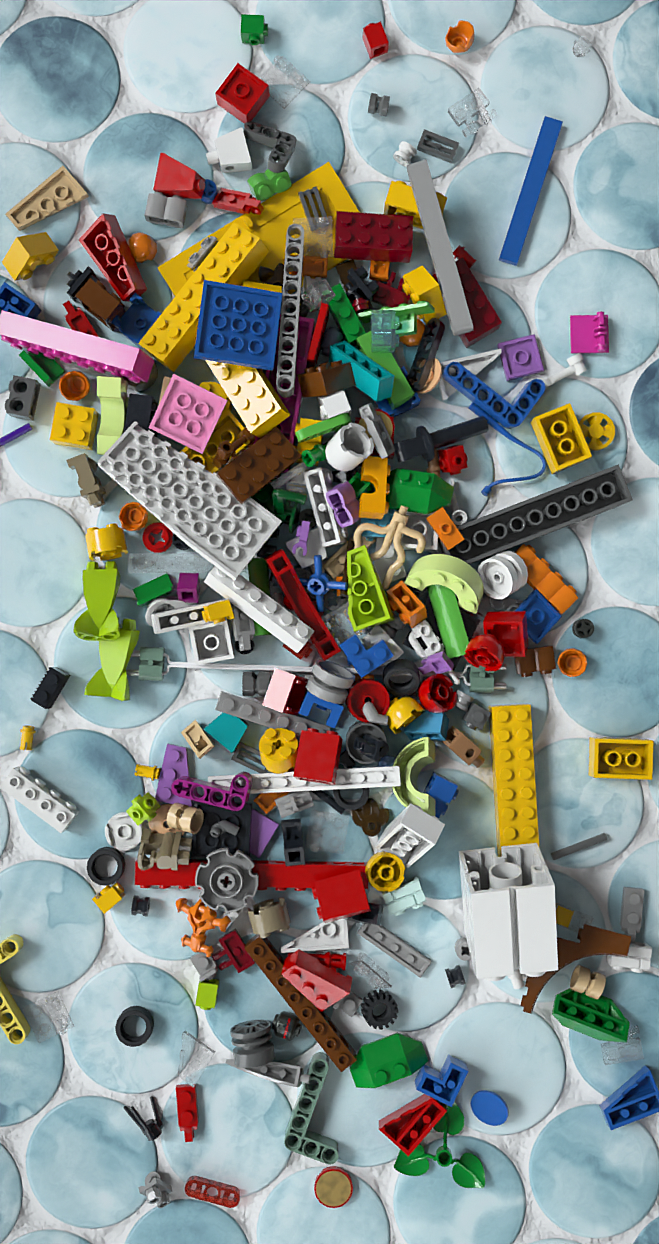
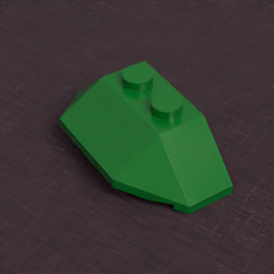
M396 468L390 471V476L387 477V483L390 484L389 494L386 495L389 509L399 510L401 505L408 507L407 512L428 515L442 507L451 505L454 487L434 473Z
M571 988L555 995L552 1015L562 1026L597 1040L627 1042L630 1022L623 1016L612 999L602 995L599 999H594L587 996L585 991L579 993Z
M397 1032L362 1045L356 1055L357 1060L350 1066V1072L356 1088H377L414 1074L429 1060L422 1041Z

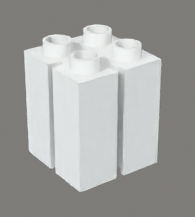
M538 844L502 846V857L496 856L495 847L459 851L464 932L476 978L500 981L505 976L514 975V968H519L521 974L530 977H539L545 974L546 971L558 970L555 885L545 865Z

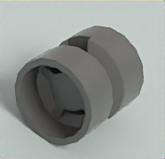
M243 672V696H254L255 694L265 696L271 681V673L259 672L256 675L255 672Z

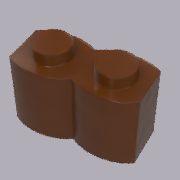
M553 646L530 648L527 650L525 657H514L516 674H521V677L533 676L532 672L540 671V674L552 673V669H556Z

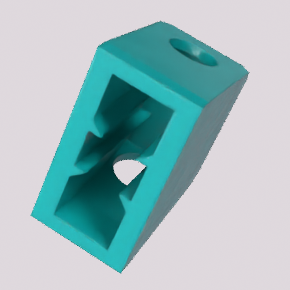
M222 713L206 726L204 730L233 753L249 724L242 718Z

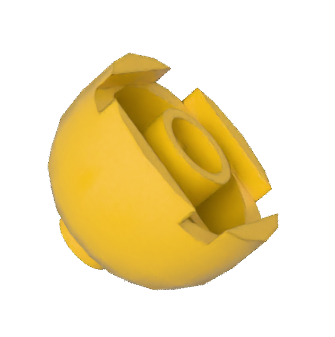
M396 697L390 702V708L386 713V716H388L387 724L394 734L402 732L400 730L401 727L408 726L425 709L411 697H403L401 699Z
M385 851L377 852L371 856L366 864V878L376 890L390 892L397 889L403 882L405 866L402 860L395 854Z

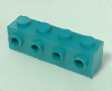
M346 341L330 345L328 362H330V365L331 362L342 360V363L351 362L357 388L376 402L392 396L393 374Z

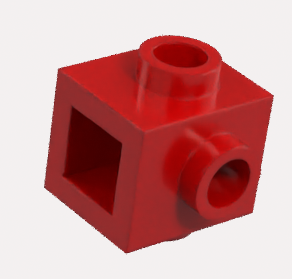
M454 445L438 450V462L442 472L456 475L460 474L462 469L468 468V458L464 452L463 445Z

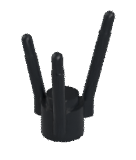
M153 1096L150 1097L155 1121L149 1119L145 1122L134 1106H131L130 1109L124 1106V1110L141 1129L143 1134L146 1135L148 1141H153L161 1135L162 1130L160 1127L163 1123L160 1120Z

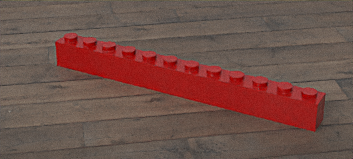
M137 859L135 861V885H140V888H151L152 885H158L161 889H168L171 886H179V889H189L190 886H195V876L200 863L206 864L208 860L190 859L189 865H178V870H171V868L159 869L157 863L154 862L153 867L141 870L138 867ZM253 860L255 865L251 869L253 873H258L259 875L257 890H267V887H275V890L284 891L287 888L305 891L306 888H314L315 881L359 869L364 887L368 889V879L365 873L367 862L305 861V864L286 866L285 861ZM226 876L224 879L225 883L229 884V877Z

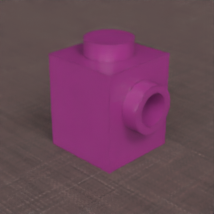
M199 573L179 574L177 585L179 601L198 603L200 593Z

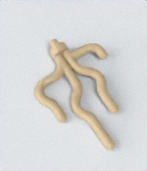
M401 505L399 512L394 511L389 525L381 527L372 523H363L354 532V549L363 546L361 536L366 530L377 534H386L380 550L370 554L372 562L386 555L393 539L398 557L386 572L382 583L384 590L389 588L394 573L405 562L406 555L401 545L402 535L404 534L418 540L417 553H422L426 546V539L422 533L406 527L409 516L406 515L408 507Z

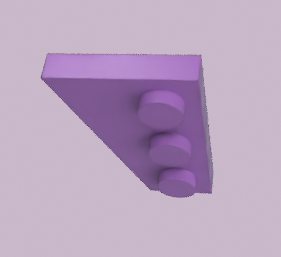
M168 743L155 799L164 803H181L193 807L192 800L178 797L171 790V785L176 779L182 776L189 777L187 747Z

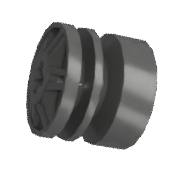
M359 720L353 723L347 731L346 749L353 760L361 764H371L376 761L353 748L355 738H363L365 734H368L387 743L386 736L379 724Z
M246 1021L234 1025L230 1029L231 1037H233L231 1042L236 1046L233 1049V1056L237 1067H259L275 1059L274 1044L269 1041L272 1038V1032L270 1031L271 1023L269 1021Z

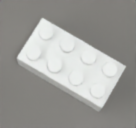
M410 803L385 828L375 848L381 852L385 851L395 854L402 860L404 866L409 868L436 844L445 824L440 822L437 817L430 816L424 812L421 807Z

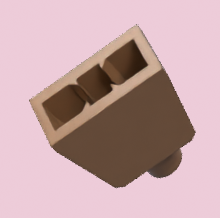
M451 726L447 732L446 741L441 742L468 765L473 764L477 768L480 767L485 761L480 755L482 751L462 732Z

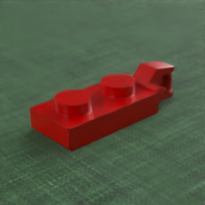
M220 188L212 202L214 208L242 214H250L252 212L253 214L261 215L264 210L261 201L253 197L252 194Z
M69 300L63 303L68 312L65 315V320L72 330L99 337L82 309L79 307L75 309Z
M196 1083L176 1085L178 1125L180 1131H184L185 1142H193L194 1130L198 1129L199 1123Z

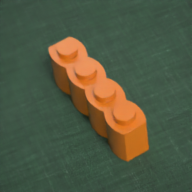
M522 544L514 552L523 559L527 567L528 578L526 583L534 590L537 589L560 614H563L578 599L577 591L571 585L566 586L562 581L563 577L556 571L553 573L548 568L550 566L549 563L535 555L536 551L532 546Z

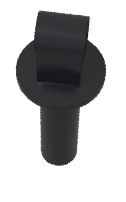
M480 416L429 433L424 426H418L416 428V438L393 444L398 463L415 458L418 455H422L427 462L433 461L435 449L488 432V422L484 416Z

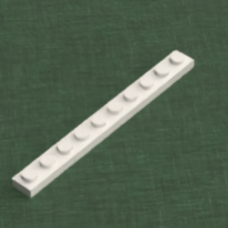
M400 766L338 769L335 785L297 780L293 777L294 772L250 774L253 778L250 794L401 786ZM236 775L208 776V782L230 787L232 779ZM239 777V784L246 786V780L243 777ZM216 791L215 796L223 794L219 791Z

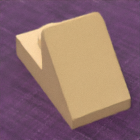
M196 720L181 732L199 759L215 747V741L206 734Z

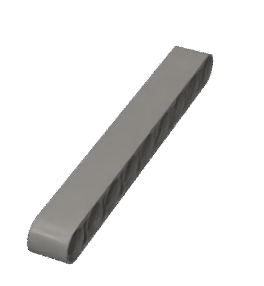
M427 160L407 165L410 184L453 335L457 336L473 331L471 316Z
M300 224L290 225L286 235L276 380L277 392L281 397L285 398L292 396L295 390L304 256V229ZM294 234L300 235V237L293 238L291 236ZM291 253H298V254H299V255L296 256V257L290 256ZM296 271L297 274L292 276L289 272ZM292 289L297 291L295 294L287 293L289 290ZM288 308L295 309V312L288 313L286 312V310ZM293 327L294 330L292 332H286L285 328ZM287 345L293 347L290 351H285L283 348ZM285 364H289L292 366V368L289 370L282 369V366ZM283 383L291 385L288 389H282L280 386Z

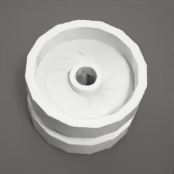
M502 551L483 561L478 567L477 572L483 582L484 592L494 599H503L523 588L528 578L527 567L523 559L511 551Z

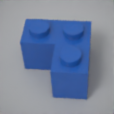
M5 282L0 287V314L1 311H6L36 320L42 310L35 302Z
M356 634L339 644L361 678L394 656L383 639L365 649Z
M433 771L423 793L429 794L435 799V817L440 818V815H444L447 811L448 805L446 803L450 804L451 800H455L459 790L457 789L458 785L454 781Z
M449 1054L440 1072L427 1065H423L414 1081L416 1090L452 1107L469 1072L465 1062Z

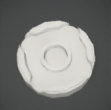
M120 812L109 819L105 827V837L107 842L117 850L128 851L135 848L141 842L144 826L142 823L138 826L127 812Z

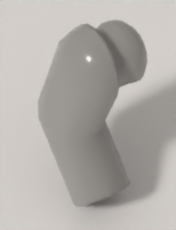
M367 702L364 704L363 713L369 722L387 725L388 716L378 714L373 703Z

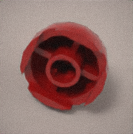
M484 634L477 635L470 640L464 655L465 659L476 668L483 666L486 667L485 671H497L501 668L504 661L505 651L502 643L494 635Z
M436 674L422 682L418 695L421 704L426 710L432 713H443L454 708L457 702L456 691L453 692L451 687L453 683L447 676Z

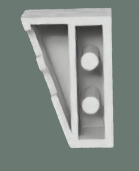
M343 390L329 395L316 396L321 410V421L347 412L351 417V408Z

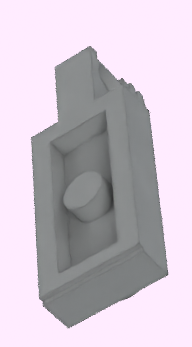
M372 403L366 404L359 408L361 418L366 422L368 433L374 440L376 451L380 454L381 458H385L395 451V447L381 416H377Z
M231 603L234 619L232 620L235 641L239 642L240 651L250 650V640H253V635L255 634L254 620Z
M623 887L620 925L621 931H624L625 935L631 936L630 943H635L636 933H640L644 900L643 888Z

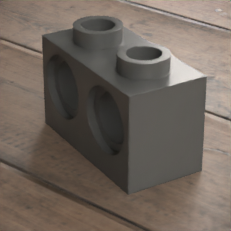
M13 375V380L9 383V399L5 401L6 413L11 417L33 421L41 384L35 379ZM23 385H27V390L21 393L20 388ZM23 403L22 410L16 411L17 405Z

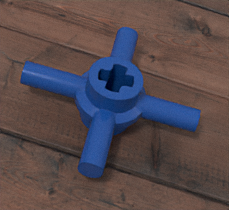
M315 555V573L309 579L299 578L302 586H308V590L316 595L317 612H324V594L330 589L347 590L348 583L331 581L329 575L323 572L322 555Z

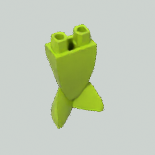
M115 561L105 562V569H99L98 562H87L86 570H83L82 580L88 609L75 621L73 632L78 638L86 641L115 640L120 637L119 621L113 609L121 580Z
M123 618L120 637L117 639L99 641L102 668L87 683L84 695L112 697L120 701L130 700L126 668L139 640L140 631L136 630L135 619Z

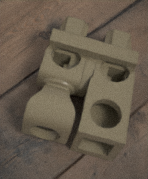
M85 453L66 460L69 468L72 470L76 469L79 477L78 485L83 489L80 490L81 496L86 498L90 506L94 508L105 505L106 503L102 495L106 494V491L102 487L100 479L95 475L98 467L97 462Z
M143 828L137 856L138 867L141 870H147L153 867L155 862L159 869L171 868V870H178V865H189L192 839L182 838V832L160 834L151 833V829Z

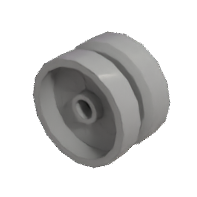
M317 660L312 670L314 675L309 677L305 687L311 694L320 699L335 704H343L349 693L346 688H351L355 675L350 670L334 662Z

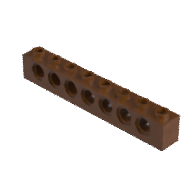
M256 934L245 944V950L340 1072H343L357 1060L356 1051L324 1011L321 1012L281 975L285 960L267 937L260 938V935Z

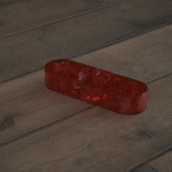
M191 1176L186 1181L185 1193L191 1198L228 1208H234L239 1204L240 1190L236 1186L199 1176ZM193 1183L197 1184L195 1190L191 1189ZM205 1185L204 1193H201L202 1187ZM210 1187H214L218 1190V1194L210 1196L207 1190ZM222 1190H223V1191H224L223 1198H220V1197H221V1192H222ZM230 1193L234 1194L232 1200H229Z

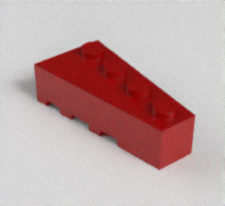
M102 213L79 238V242L123 302H130V298L135 292L141 296L147 288L116 216Z

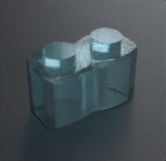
M395 310L371 311V352L394 353L395 348L399 347V335H396L395 328H399V316H395Z

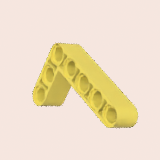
M13 934L0 942V964L22 949L24 941L21 936ZM9 942H13L16 945V949L10 948ZM0 977V997L3 1000V1003H0V1026L11 1043L21 1044L30 1033V1025ZM6 1012L11 1013L13 1019L7 1018ZM16 1029L21 1030L23 1036L18 1035Z

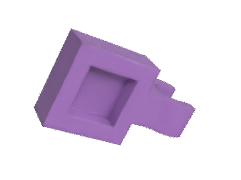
M302 521V526L298 525L296 537L300 538L299 542L292 548L293 554H296V549L299 547L303 548V556L307 554L310 522Z
M442 651L428 656L427 659H423L421 661L423 666L419 667L418 670L422 674H427L431 671L440 674L452 670L454 664L445 652Z

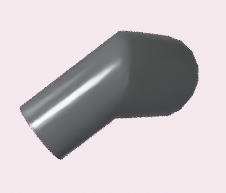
M222 820L211 827L210 834L215 838L225 832L236 836L240 827L227 820Z

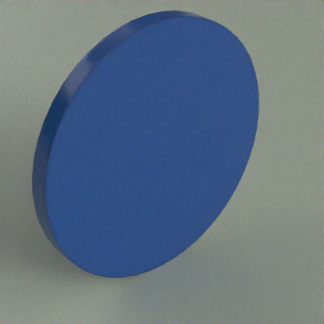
M481 1090L476 1092L471 1099L472 1112L483 1123L498 1126L507 1120L509 1115L508 1106L498 1094Z

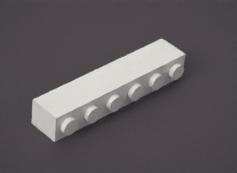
M214 566L204 583L225 599H229L233 605L296 653L301 650L314 633L313 629L242 575H239L234 581Z

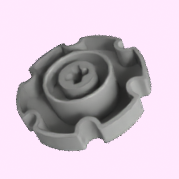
M220 848L209 853L206 857L208 863H200L195 876V886L202 889L199 895L202 902L217 911L218 907H223L226 913L235 912L247 906L246 898H253L255 896L259 882L258 873H253L251 870L255 865L253 860L241 850H237L236 853L232 854L229 848ZM226 876L229 877V884L225 883L224 879Z

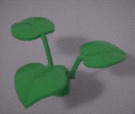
M455 1101L452 1107L446 1105L447 1112L433 1127L436 1132H444L443 1146L436 1150V1155L425 1154L424 1147L419 1144L409 1156L400 1149L394 1163V1169L408 1176H420L429 1169L427 1158H431L434 1161L437 1160L438 1164L442 1167H447L456 1162L452 1168V1176L459 1186L464 1188L485 1187V1173L479 1158L472 1153L466 1152L462 1154L460 1160L457 1158L452 1159L451 1150L447 1147V1133L456 1135L464 1127V1115Z

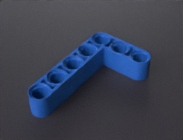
M451 362L442 370V376L445 381L507 429L517 427L524 421L546 388L542 380L534 379L524 385L510 404L460 363ZM449 367L456 370L455 377L449 374ZM465 379L470 381V388L464 386ZM532 384L536 385L537 393L532 391ZM480 391L485 393V400L479 398ZM521 399L526 402L525 409L520 406ZM495 403L500 405V412L494 410ZM509 415L515 417L514 424L509 422Z

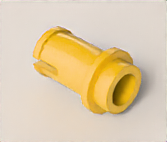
M24 725L20 729L22 736L19 749L25 750L27 742L26 750H32L33 736L36 731L34 726Z
M137 764L135 776L151 778L152 781L158 780L161 769L157 768L156 765L151 767Z

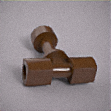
M248 428L240 431V437L232 444L225 440L219 445L213 460V464L219 470L228 464L230 456H236L235 451L243 444L250 445L255 441V435L251 434Z

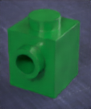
M241 14L242 43H249L251 45L264 44L265 36H268V23H265L264 15Z

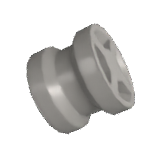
M457 690L455 706L467 712L469 710L468 706L473 702L474 698Z
M466 938L458 939L454 946L457 956L464 961L470 960L471 953Z

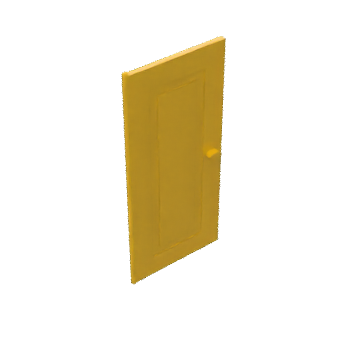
M327 162L293 183L288 190L277 193L262 202L264 210L261 215L253 214L252 212L250 214H243L207 236L209 238L210 236L216 237V243L220 241L231 225L236 223L259 237L269 250V253L246 281L260 282V266L274 271L279 263L285 264L287 229L292 224H300L304 229V256L328 257L327 271L347 260L334 258L336 212H359L330 162ZM317 186L329 225L311 231L298 192H304ZM313 193V194H311V195H312V198H313V201H314V204H315V207H316V210H317L319 219H320V221H321V223H322V222H324V221H323V219H322V216H321V213H320V210H319V207H318V204H317L315 195H314V193ZM305 196L304 198H305V201H306V204H307V207H308V210H309V213H310L312 222H313L314 225H316L317 223H316V220H315V217H314L312 208H311V206H310L308 197ZM294 234L291 237L298 238L300 235ZM204 239L157 267L174 296L178 294L193 275L195 267L193 269L187 267L188 260L193 253L201 249V243ZM289 290L287 293L292 294L295 290Z

